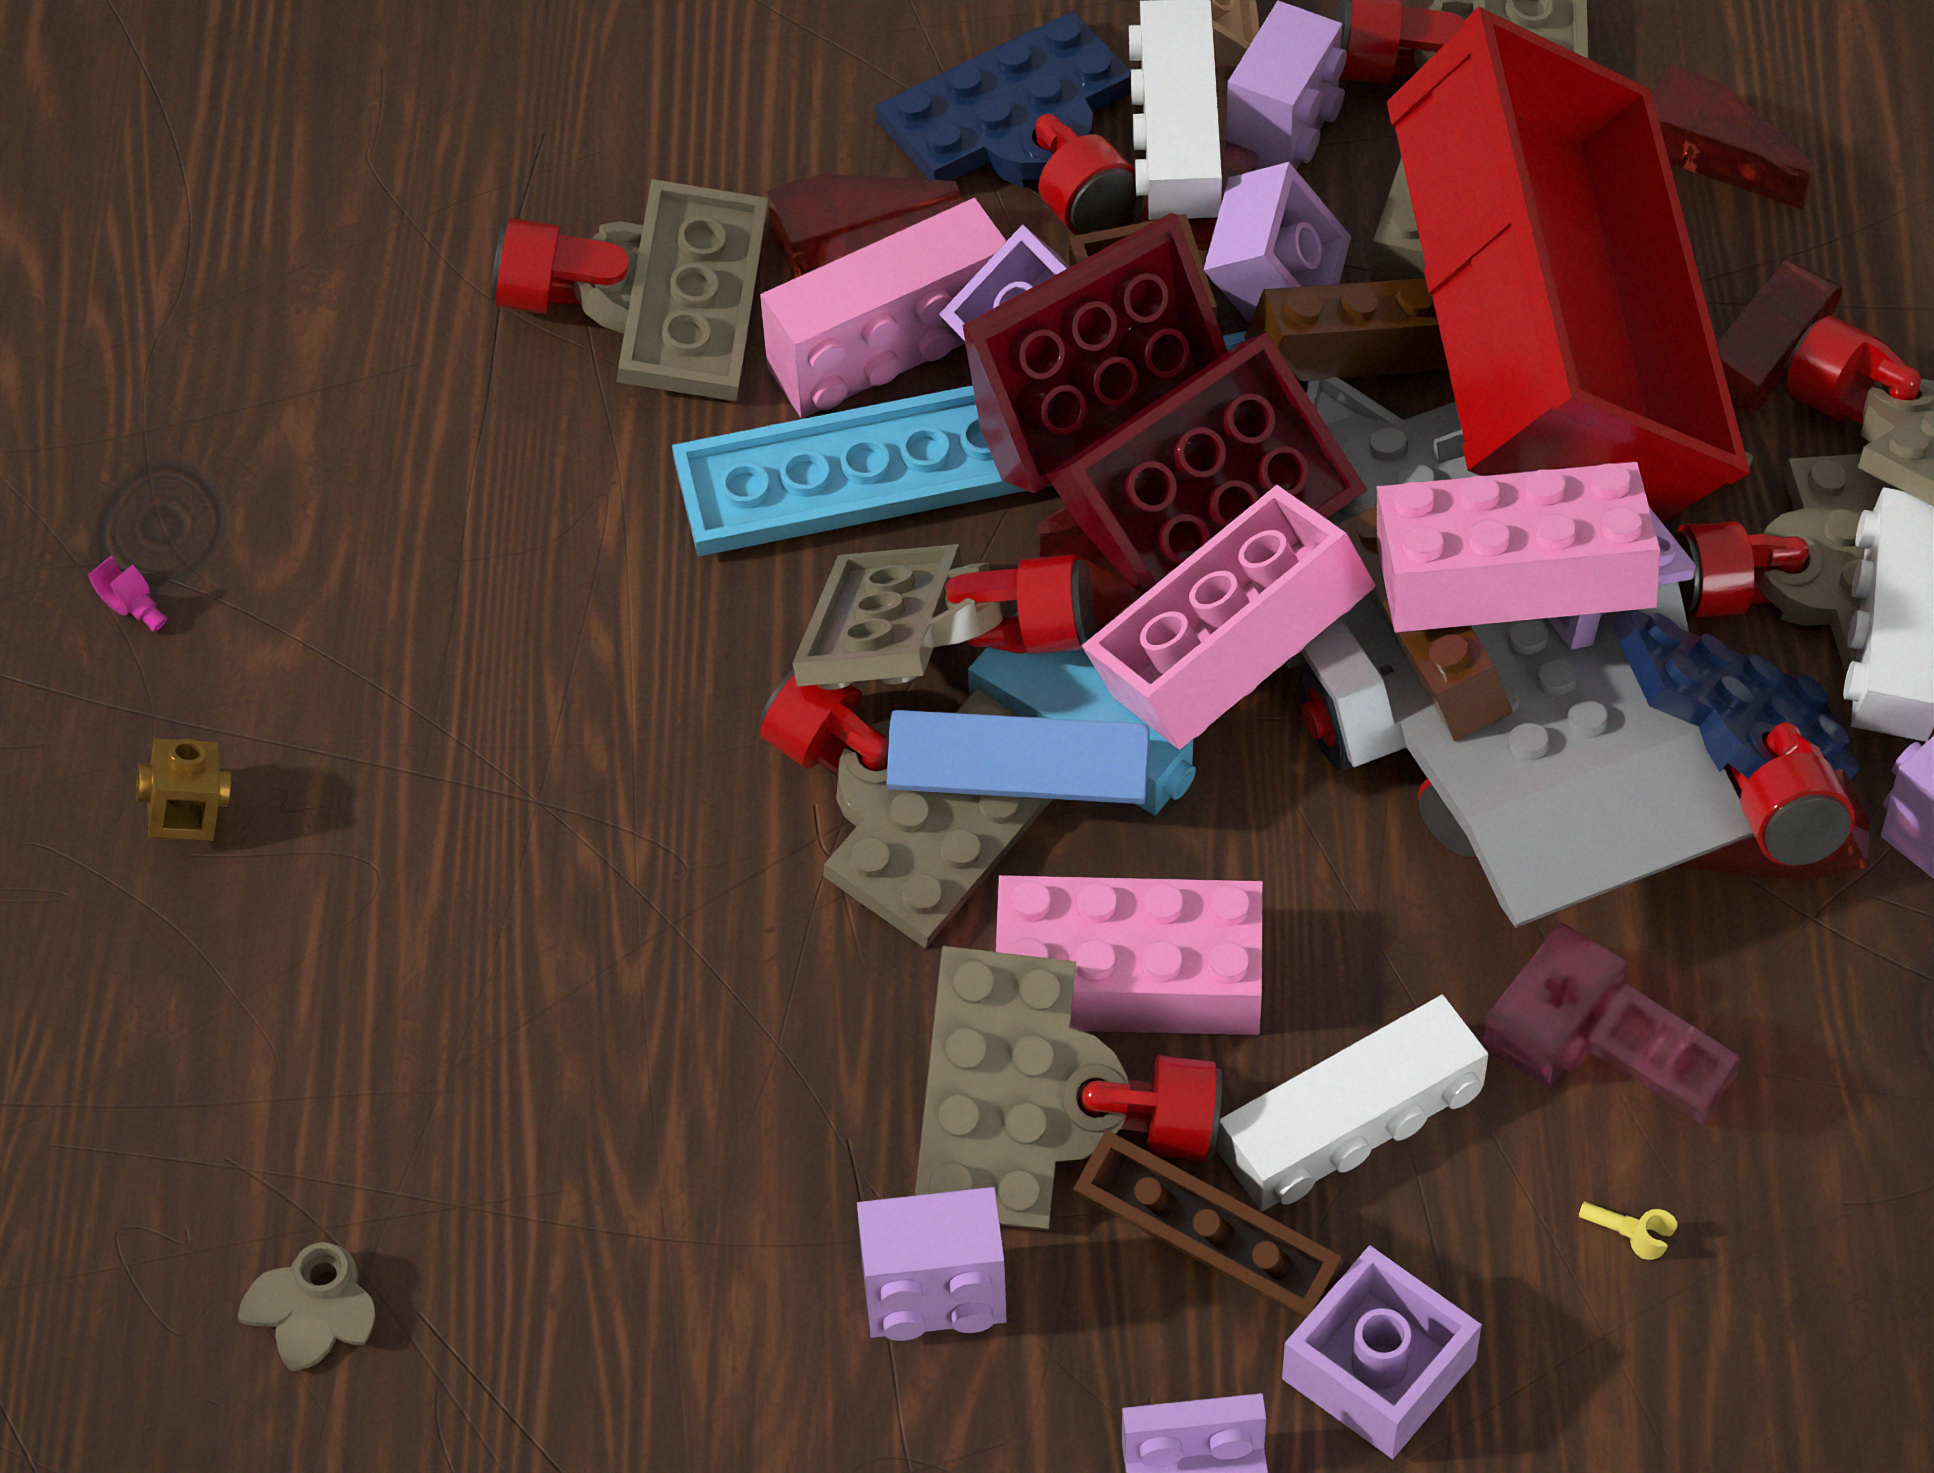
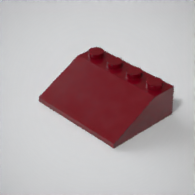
M1174 213L1158 219L962 325L979 424L1000 478L1007 483L1032 493L1052 484L1047 474L1228 352L1178 216Z
M1267 332L1241 342L1047 474L1050 482L1080 528L1140 597L1276 485L1326 519L1367 491L1362 480Z

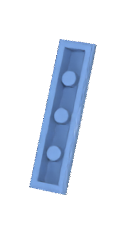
M895 710L892 711L890 720L887 790L1145 804L1151 752L1149 727L1142 723Z

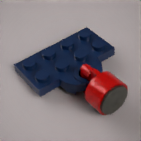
M1074 11L1062 15L875 105L877 122L936 188L985 164L1003 180L1023 189L1026 180H1039L1041 199L1075 235L1117 227L1129 216L1139 196H1136L1135 168L1108 139L1095 135L1093 122L1094 111L1131 94V70Z
M1638 610L1621 611L1611 623V626L1648 705L1698 726L1705 748L1719 772L1728 764L1731 765V769L1742 790L1740 798L1742 812L1762 853L1775 863L1798 866L1819 861L1837 850L1850 835L1855 822L1854 808L1844 788L1861 769L1848 746L1850 742L1849 735L1836 722L1827 705L1829 697L1826 691L1813 679L1804 675L1795 678L1783 673L1758 655H1751L1748 658L1728 649L1720 640L1709 634H1703L1699 637L1680 629L1675 622L1665 615L1654 613L1650 616Z

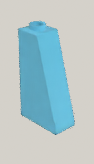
M987 647L968 668L969 697L977 688H980L1020 717L1146 724L1113 698L1084 650L1031 655L1029 653L1016 654ZM1148 726L1151 752L1145 804L1136 805L1156 816L1170 798L1178 800L1184 795L1194 779L1196 768L1192 765L1193 739L1179 750Z

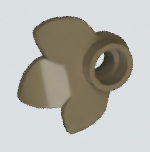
M319 1242L304 1248L298 1254L291 1267L269 1270L259 1276L244 1295L239 1307L238 1319L240 1323L246 1325L276 1327L275 1337L278 1352L283 1363L290 1371H299L319 1363L330 1352L336 1338L352 1345H364L373 1330L376 1315L372 1297L358 1285V1269L352 1255L340 1246ZM322 1273H333L336 1275V1278L328 1284H313L315 1278Z

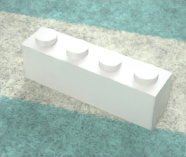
M1211 0L1140 1V25H1129L1130 61H1141L1142 68L1131 69L1132 105H1143L1144 114H1133L1134 150H1146V159H1135L1136 196L1148 195L1149 220H1157L1170 213L1177 214V216L1186 214L1187 218L1218 217L1221 207L1222 175Z
M1883 487L1873 511L1863 510L1857 527L1856 547L1865 548L1864 560L1860 559L1855 569L1852 597L1861 598L1860 610H1855L1848 633V647L1857 649L1856 661H1852L1849 665L1843 696L1844 699L1853 701L1851 727L1927 742L1934 728V506L1904 491Z
M1442 994L1219 1119L1217 1152L1261 1212L1280 1201L1282 1204L1293 1203L1305 1196L1317 1180L1335 1170L1339 1172L1352 1170L1361 1164L1369 1156L1371 1150L1391 1138L1397 1141L1406 1139L1416 1133L1425 1124L1428 1117L1448 1106L1451 1109H1457L1472 1101L1484 1086L1488 1052Z

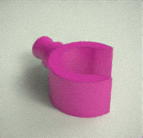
M111 555L88 574L89 580L97 594L118 614L126 616L128 613H131L138 621L142 620L152 632L158 631L166 623L167 617L156 608L157 604L149 597L150 589L147 582L133 564L122 573L119 565Z

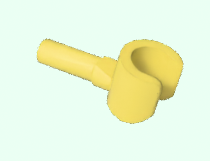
M1584 1201L1579 1212L1580 1218L1629 1237L1634 1252L1646 1260L1661 1257L1668 1248L1665 1242L1652 1238L1647 1230L1656 1231L1663 1236H1672L1677 1228V1221L1674 1216L1661 1209H1651L1645 1212L1639 1220Z

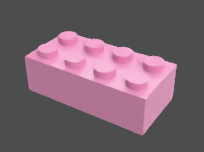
M975 198L760 294L767 369L801 419L820 410L832 409L850 396L874 385H884L892 381L898 374L926 361L941 359L951 350L965 344V341L939 314L1007 242Z
M1637 462L1608 463L1597 466L1377 486V548L1395 633L1657 608L1660 547Z
M1276 485L1084 643L1082 648L1113 698L1180 750L1192 739L1201 735L1210 724L1240 699L1254 691L1258 684L1288 659L1302 651L1312 639L1336 619L1350 611L1376 585L1347 533Z
M999 876L996 952L1076 961L1069 1028L1079 1031L1260 1035L1263 881Z

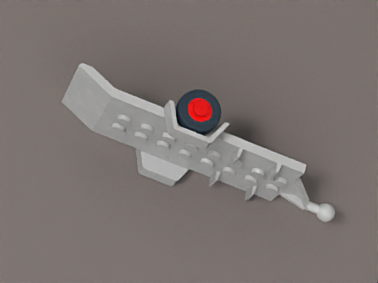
M1338 377L1302 381L1307 387V396L1367 488L1366 492L1327 518L1334 525L1337 526L1341 522L1377 505V486L1479 476L1467 470L1462 447L1465 442L1456 401L1403 420ZM1678 582L1658 586L1657 608L1638 609V611L1650 616L1654 613L1665 615L1675 622L1680 629L1689 632ZM1369 593L1359 600L1350 611L1341 615L1312 639L1302 651L1285 662L1288 669L1300 665L1297 680L1303 719L1309 733L1316 740L1324 756L1333 767L1338 770L1348 769L1404 748L1410 751L1467 835L1501 908L1515 928L1753 836L1752 830L1742 812L1740 799L1725 769L1719 772L1708 754L1699 727L1648 705L1611 626V623L1621 611L1606 612L1600 617L1593 646L1570 650L1547 618L1471 625L1495 666L1513 713L1455 742Z

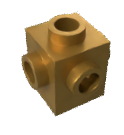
M153 738L150 764H138L136 780V802H147L148 837L214 840L218 807H228L231 786L230 769L219 768L218 742Z

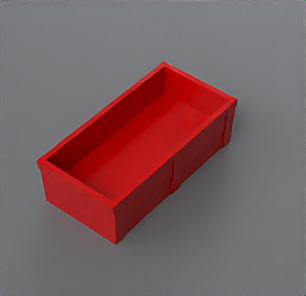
M1478 6L1463 21L1464 26L1387 101L1391 125L1395 126L1424 256L1426 268L1423 270L1428 293L1433 297L1465 443L1462 447L1467 470L1479 476H1491L1538 470L1597 466L1608 463L1637 462L1648 505L1663 523L1724 484L1732 485L1748 475L1750 470L1651 89Z

